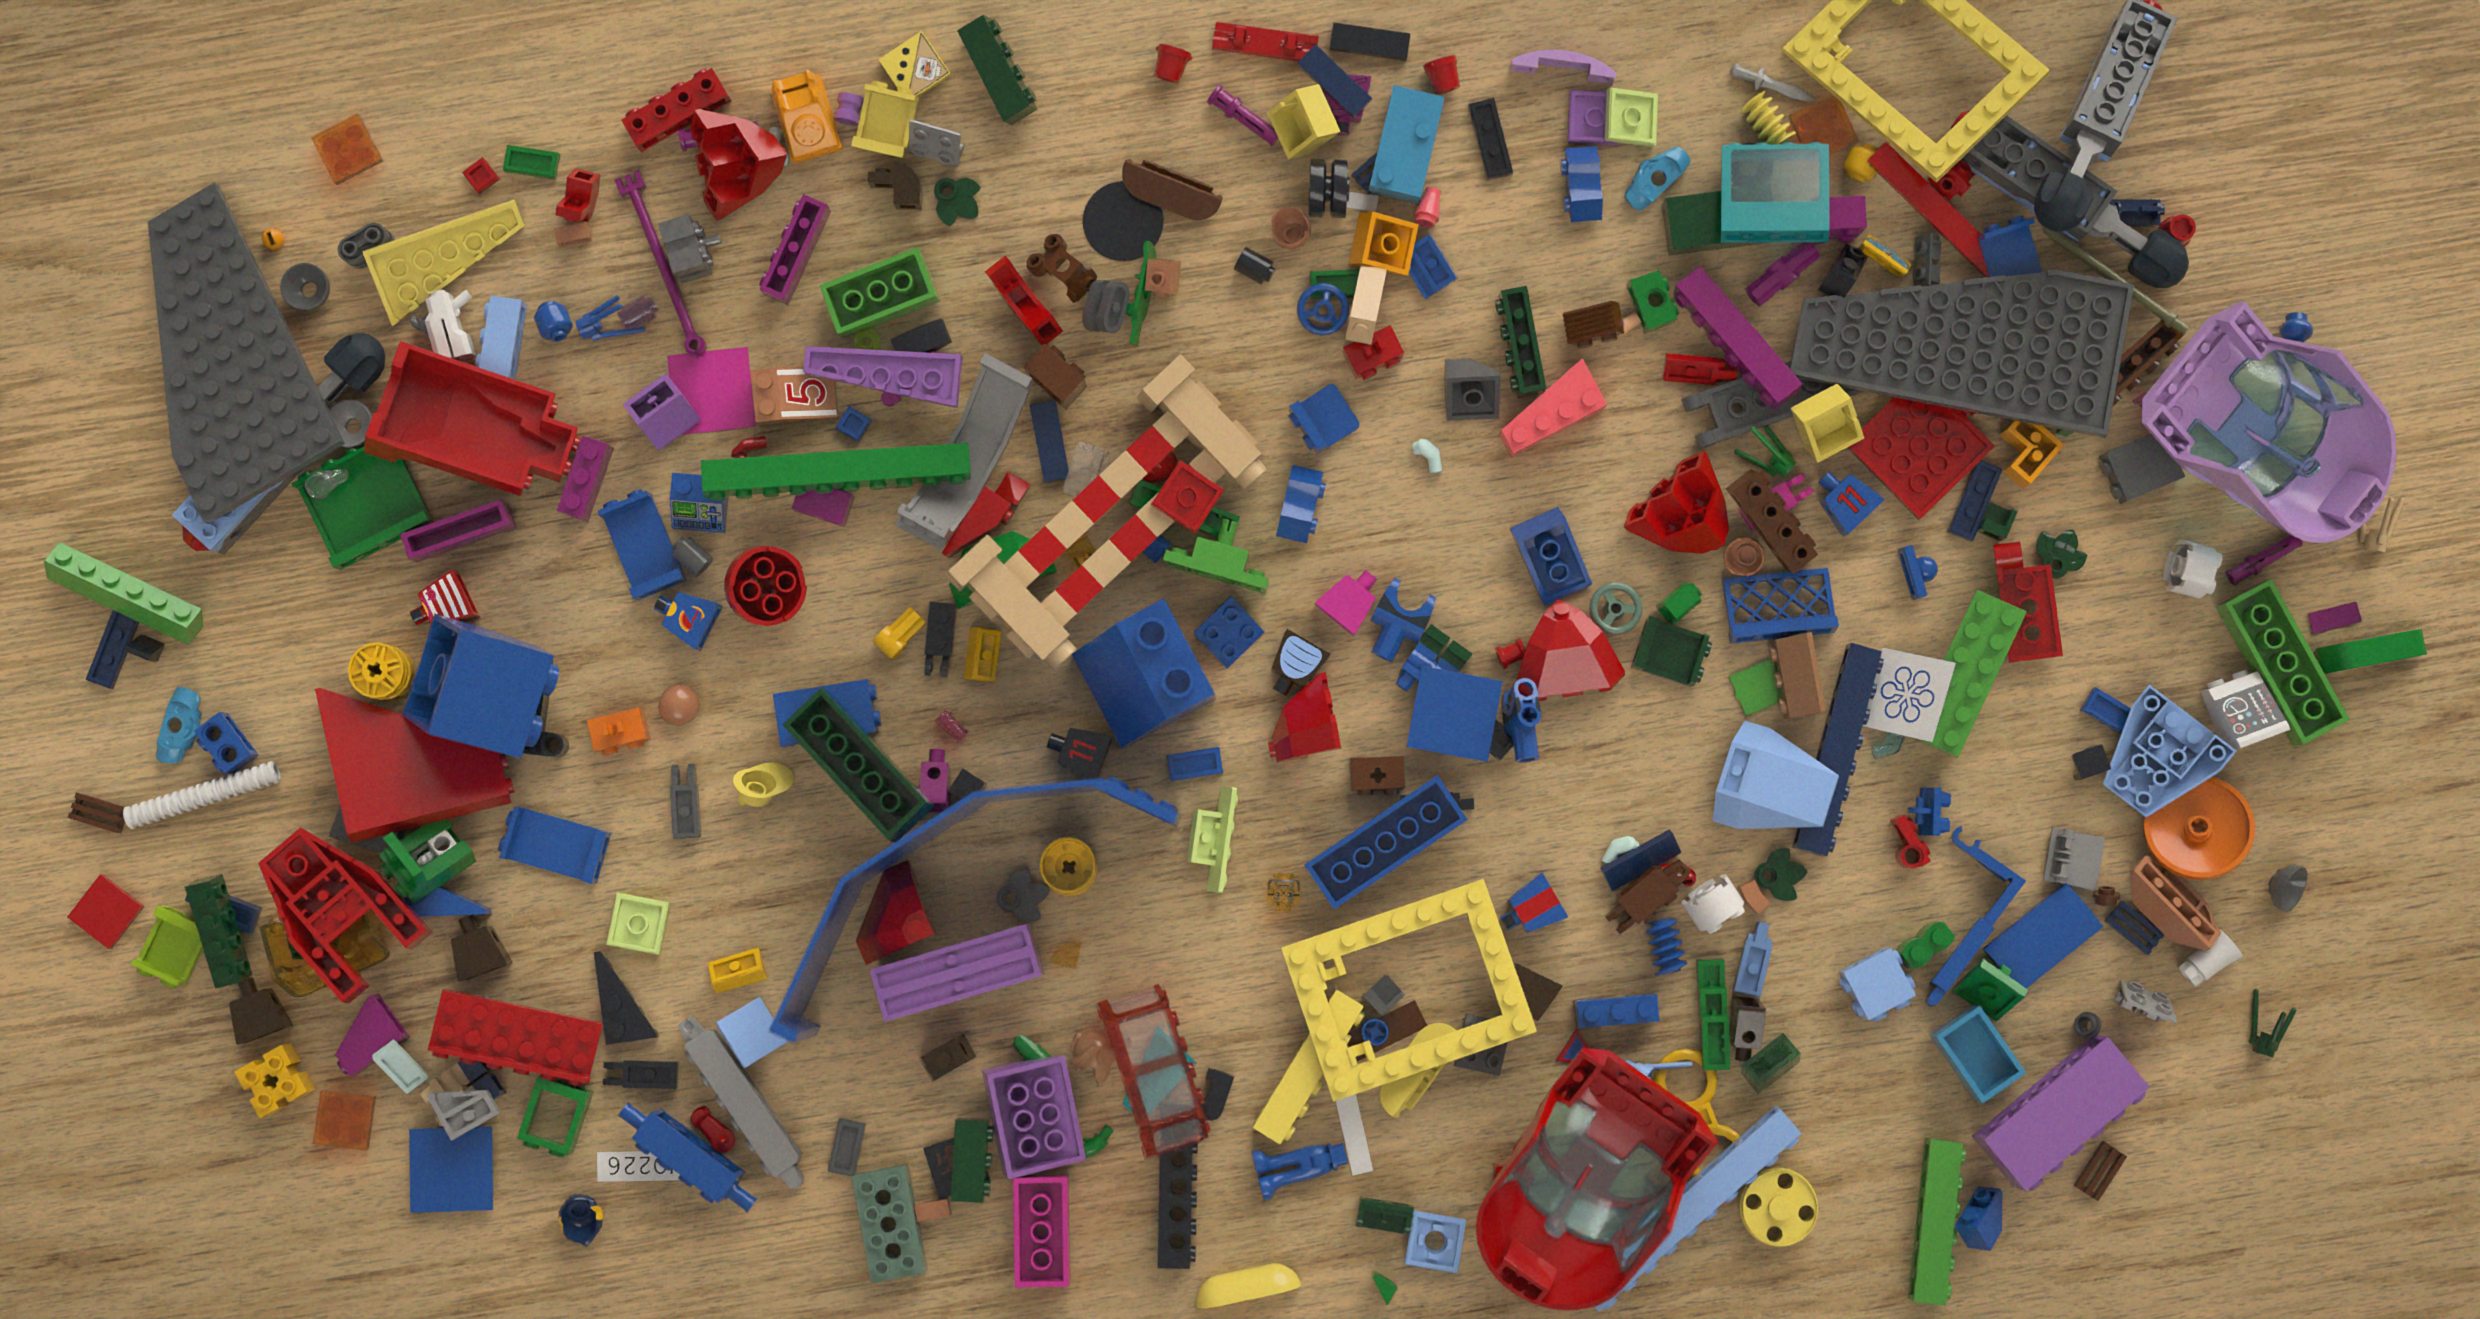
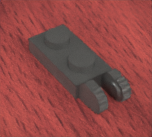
M688 764V785H680L679 766H671L672 786H670L673 839L701 837L698 784H696L695 764Z

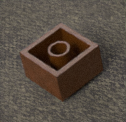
M1044 343L1024 366L1025 372L1040 388L1067 410L1086 389V376L1084 371L1075 363L1069 365L1064 358L1065 355L1056 346L1053 345L1050 348Z

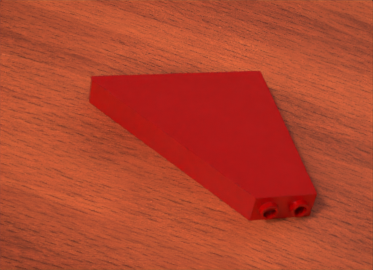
M322 688L315 689L345 828L351 843L512 803L510 794L515 792L511 777H505L504 770L509 769L505 754L428 734L402 714Z

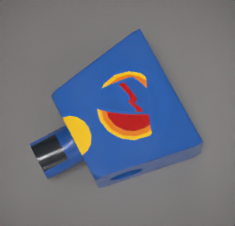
M681 592L676 594L673 601L660 596L654 606V610L666 615L662 626L699 651L702 650L723 606L715 602Z

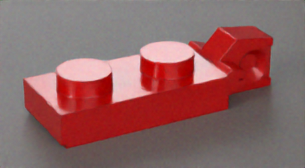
M1666 353L1662 380L1715 385V382H1721L1722 379L1736 380L1738 370L1736 366L1732 367L1725 359Z

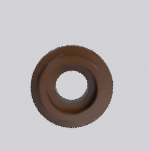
M2100 886L2098 890L2093 891L2095 904L2116 906L2117 900L2120 899V893L2116 892L2114 887Z

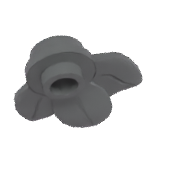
M1029 869L1013 873L1010 876L1008 885L1002 887L997 894L999 907L1004 911L1013 912L1019 920L1025 922L1041 919L1036 905L1040 904L1050 891L1042 883L1030 882L1031 875ZM1008 893H1012L1015 896V901L1011 904L1005 900Z

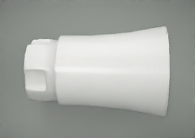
M2220 930L2221 934L2209 950L2197 949L2187 957V961L2178 967L2185 979L2194 987L2200 985L2204 980L2207 981L2217 972L2243 957L2238 947L2222 930Z

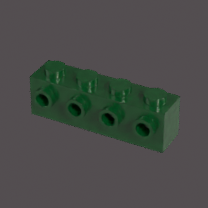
M981 15L958 29L957 32L1003 122L1013 125L1037 111L1038 109L1034 103L1037 101L1036 96L1030 87H1026L1023 81L1025 75L1018 64H1014L1011 58L1014 55L1013 51L1006 41L1003 42L1000 36L1002 30L995 19Z
M1527 286L1501 290L1498 296L1499 299L1495 300L1497 315H1502L1504 325H1500L1502 341L1507 340L1508 351H1505L1507 366H1512L1513 376L1510 377L1512 392H1517L1518 398L1543 394L1547 388Z
M223 874L200 878L185 886L215 989L241 983L253 974Z

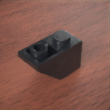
M1846 243L1818 290L1828 296L1838 295L1845 298L1856 282L1868 256L1858 247L1850 246Z

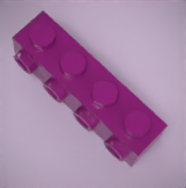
M804 194L801 200L796 202L790 224H787L782 232V241L779 248H776L771 256V265L768 272H765L760 280V291L765 296L787 306L789 305L831 213L827 204Z

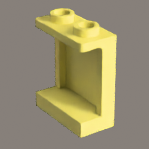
M872 81V85L865 84L864 90L866 91L856 136H853L851 146L906 159L909 148L910 119L915 120L919 97L913 95V90L898 87L897 91L887 89L888 84Z

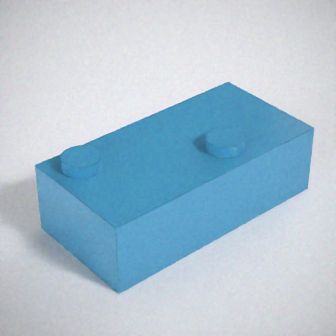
M1396 85L1393 86L1368 190L1371 194L1419 205L1445 97Z

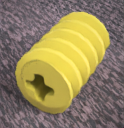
M1764 91L1749 100L1742 107L1741 113H1750L1746 119L1747 122L1756 121L1752 129L1753 131L1762 130L1758 135L1760 140L1767 139L1765 143L1769 145H1781L1791 139L1796 132H1786L1790 123L1780 124L1784 114L1774 115L1779 107L1778 105L1768 106L1773 98H1763L1762 96L1766 92Z

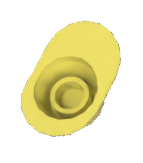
M774 762L763 763L741 770L733 777V784L738 790L739 804H747L752 807L767 805L773 796L787 791L794 783L792 771L787 766Z

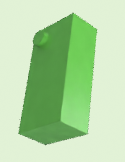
M918 247L819 285L837 334L843 339L940 302L925 258Z

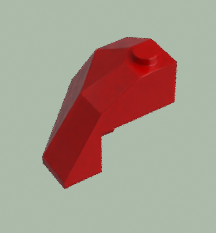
M701 109L694 111L690 132L692 139L696 141L699 148V154L695 155L699 176L704 175L706 187L705 191H702L703 199L717 221L763 194L782 173L787 153L773 134L750 120Z
M1703 451L1683 459L1676 466V473L1668 481L1663 478L1649 491L1652 495L1643 503H1636L1629 510L1624 524V528L1627 531L1672 552L1704 554L1711 550L1716 551L1724 546L1729 531L1726 501L1708 454Z
M1558 599L1543 614L1529 639L1516 681L1522 678L1532 680L1536 684L1539 701L1547 700V696L1562 694L1563 698L1583 695V691L1599 689V692L1611 691L1625 676V670L1603 631L1580 609ZM1519 684V693L1526 697L1530 696V687L1526 684Z
M1326 672L1318 674L1283 706L1272 735L1273 741L1268 742L1270 758L1276 757L1277 763L1306 758L1310 754L1341 749Z
M909 860L883 871L856 938V943L865 965L936 934L917 889L919 883Z

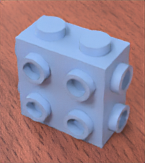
M1885 947L1839 971L1841 978L1838 981L1846 994L1850 993L1854 1000L1851 1006L1858 1017L1862 1016L1864 1020L1872 1019L1873 1022L1879 1021L1888 1015L1886 1011L1893 1007H1896L1897 1010L1911 1003L1910 998L1916 996L1913 991L1916 988L1915 983L1909 974H1904L1900 966L1903 964V961L1896 950L1892 951L1891 948Z

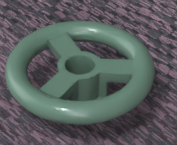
M1620 582L1607 583L1598 588L1593 594L1589 606L1592 621L1603 632L1612 635L1624 634L1638 624L1642 615V602L1637 592L1627 584ZM1612 590H1620L1628 594L1634 605H1624L1622 601L1615 599ZM1604 595L1607 600L1603 608L1606 617L1602 621L1598 615L1597 606L1600 598ZM1613 604L1619 606V613L1615 614L1611 611ZM1625 613H1634L1627 624L1620 627L1610 626L1614 620L1620 619Z

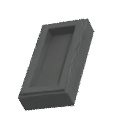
M839 1118L828 1172L853 1176L856 1173L866 1123Z

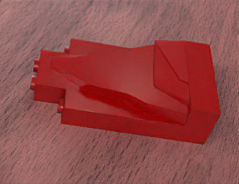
M400 341L391 364V374L376 413H373L365 435L364 453L396 463L397 459L412 460L521 496L523 489L529 490L533 478L532 474L559 483L562 475L568 476L573 462L568 460L570 452L577 451L581 438L576 436L578 427L551 419L554 418L558 403L554 402L556 393Z

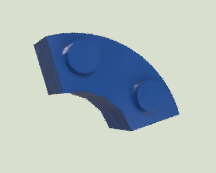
M1597 147L1565 149V159L1560 160L1561 175L1566 177L1567 196L1563 197L1564 212H1569L1571 222L1602 220L1603 196Z
M1295 465L1292 466L1277 529V537L1307 543L1309 533L1315 534L1318 519L1313 518L1317 498L1323 499L1326 483L1321 482L1323 472Z

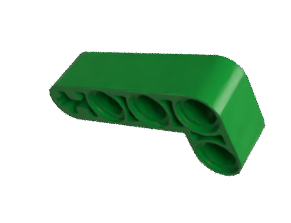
M2422 629L2315 649L2318 663L2324 674L2427 655Z

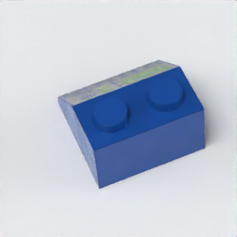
M672 473L670 490L672 529L725 533L729 496L725 497V500L711 501L703 495L702 475Z

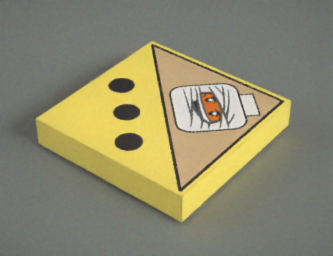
M922 31L878 59L897 89L898 87L912 89L913 95L918 97L951 76V73Z

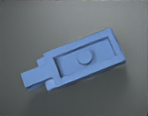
M1756 922L1754 933L1747 934L1733 987L1734 992L1758 998L1761 997L1773 947L1771 946L1772 939L1766 938L1769 924Z

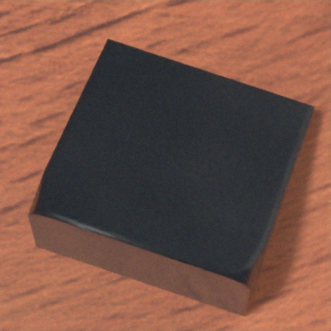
M139 635L126 645L124 650L145 660L158 662L165 644L146 635Z

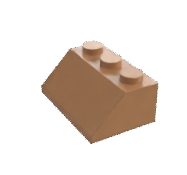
M1812 632L1772 641V646L1769 647V657L1771 662H1775L1777 672L1773 673L1775 687L1781 690L1782 698L1778 699L1780 714H1784L1785 719L1825 712L1826 707Z

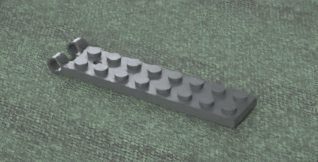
M1791 361L1785 363V364L1788 366L1789 369H1790ZM1743 378L1690 395L1681 401L1685 412L1699 409L1705 405L1709 407L1716 429L1695 436L1699 449H1703L1750 432L1752 426L1759 429L1793 417L1791 407L1833 385L1799 379L1802 383L1800 391L1775 411L1771 406H1766L1760 400L1759 392L1754 386H1748ZM1841 387L1849 397L1865 392ZM1733 404H1740L1742 411L1740 413L1734 412L1732 409Z

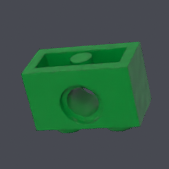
M1660 270L1628 282L1626 286L1636 313L1641 320L1644 334L1676 322V315H1679V310L1675 300H1670L1667 292L1670 290V286L1666 276H1661ZM1652 295L1657 296L1661 301V305L1658 307L1651 306L1648 302V297Z

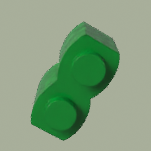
M1684 582L1659 602L1656 608L1669 624L1674 625L1702 602L1700 598L1702 593L1693 583L1688 584Z
M1944 921L1930 922L1918 931L1916 937L1902 942L1896 951L1899 953L1906 968L1916 969L1925 965L1934 953L1946 949L1953 942L1955 936Z

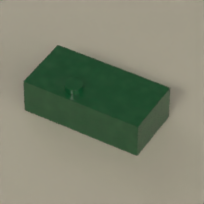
M1770 185L1731 189V200L1733 202H1772ZM1721 191L1668 197L1662 203L1669 256L1766 244L1721 243Z

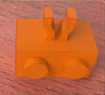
M634 708L587 720L593 750L602 752L603 756L618 753L619 747L627 745L628 749L643 747L644 741L651 740L644 709Z

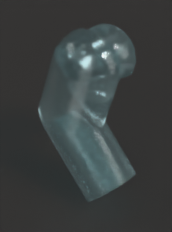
M1889 732L1885 743L1872 747L1874 758L1879 759L1898 753L1903 745L1905 736Z

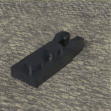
M930 602L924 675L931 676L934 655L943 656L940 673L941 677L948 676L949 660L952 657L957 604Z
M624 1060L623 1062H603V1068L610 1070L623 1069V1079L615 1077L603 1078V1085H619L622 1088L677 1089L679 1061Z

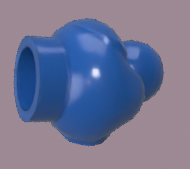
M2293 312L2285 316V322L2280 327L2279 332L2284 339L2305 343L2313 334V326L2307 321L2305 313ZM2289 352V354H2290L2293 358H2296V359H2300V358H2301V357H2298V356H2296V355H2294V354H2292V353Z

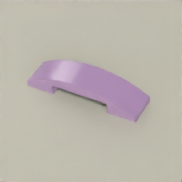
M1540 50L1526 53L1513 58L1510 65V71L1536 74L1538 65L1588 71L1587 81L1612 85L1616 78V72L1604 63L1587 55L1566 50Z

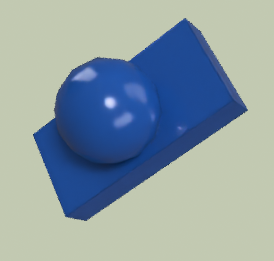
M1913 545L1899 549L1897 552L1911 599L1916 600L1927 596L1924 582H1929L1936 577L1938 565L1935 560L1927 556L1916 558Z

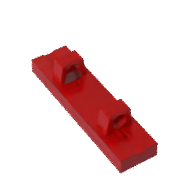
M1216 22L1212 50L1298 62L1315 44L1318 46L1319 36Z

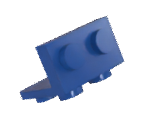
M1329 384L1301 403L1296 401L1289 406L1290 414L1288 417L1295 428L1300 427L1305 435L1302 437L1304 443L1310 451L1314 449L1317 455L1357 430L1360 425L1358 419L1334 384Z

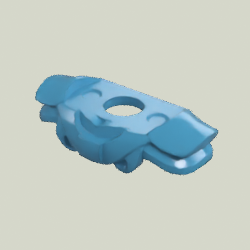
M1679 147L1668 149L1663 154H1657L1655 157L1643 161L1638 167L1635 177L1631 179V185L1625 192V199L1629 205L1635 210L1641 211L1665 191L1689 166L1691 160L1686 151ZM1655 171H1661L1665 175L1666 180L1662 186H1656L1652 183L1651 176Z
M177 687L168 703L157 740V760L163 763H179L183 760L186 749L192 748L194 740L198 737L194 730L200 726L202 717L201 712L198 711L200 703L198 693L184 687ZM173 718H179L182 722V727L177 733H173L169 729V723Z

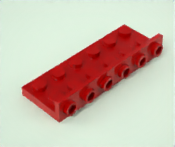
M442 989L428 1051L433 1052L432 1055L438 1058L448 1059L449 1055L460 1057L459 1061L463 1063L475 1064L476 1061L487 1063L486 1066L492 1069L502 1070L503 1066L514 1068L513 1072L517 1074L529 1075L530 1072L539 1073L540 1078L555 1081L556 1077L567 1079L566 1083L582 1086L583 1083L590 1082V1074L603 1022Z

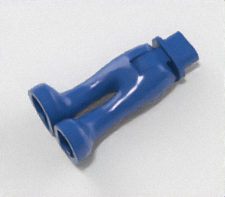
M1328 1143L1326 1146H1307L1277 1155H1266L1261 1150L1251 1151L1257 1175L1289 1165H1298V1168L1290 1171L1258 1177L1264 1201L1273 1198L1275 1191L1280 1187L1318 1178L1332 1170L1336 1171L1338 1166L1348 1164L1343 1143L1331 1146V1143Z

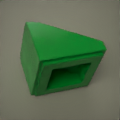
M1373 1271L1372 1277L1386 1305H1388L1398 1289L1397 1285L1377 1271Z

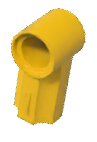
M909 607L891 626H886L873 639V643L890 660H893L907 647V642L917 634L926 622Z

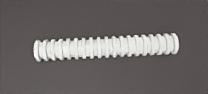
M269 761L267 765L264 763L260 764L259 768L257 766L252 767L251 770L247 768L244 769L243 773L238 771L235 775L233 773L228 774L227 777L222 776L219 780L216 778L211 782H204L203 785L200 783L196 787H188L187 790L184 788L180 792H172L171 795L165 794L164 797H156V800L149 799L148 802H140V805L134 804L132 807H124L123 817L126 825L133 830L137 828V825L142 827L145 823L152 824L153 820L158 822L161 818L167 819L169 815L174 817L177 813L183 814L185 810L189 812L193 808L199 809L201 805L205 807L209 803L215 804L217 800L221 802L224 801V798H232L233 795L237 797L240 796V793L246 794L248 790L251 792L255 791L256 787L262 789L264 785L267 787L271 786L272 782L278 784L281 779L280 771L273 761Z

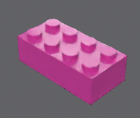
M1069 1174L1024 1175L1013 1178L1015 1288L1069 1287L1071 1283Z

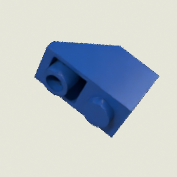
M1978 1186L1955 1224V1228L1968 1248L1991 1251L2001 1234L2003 1192L2001 1189Z

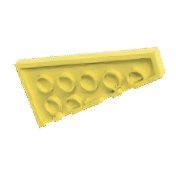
M515 200L362 251L392 327L409 312L419 307L426 298L430 297V293L444 288L466 271L469 266L476 261L478 262L486 253L500 245L524 226Z

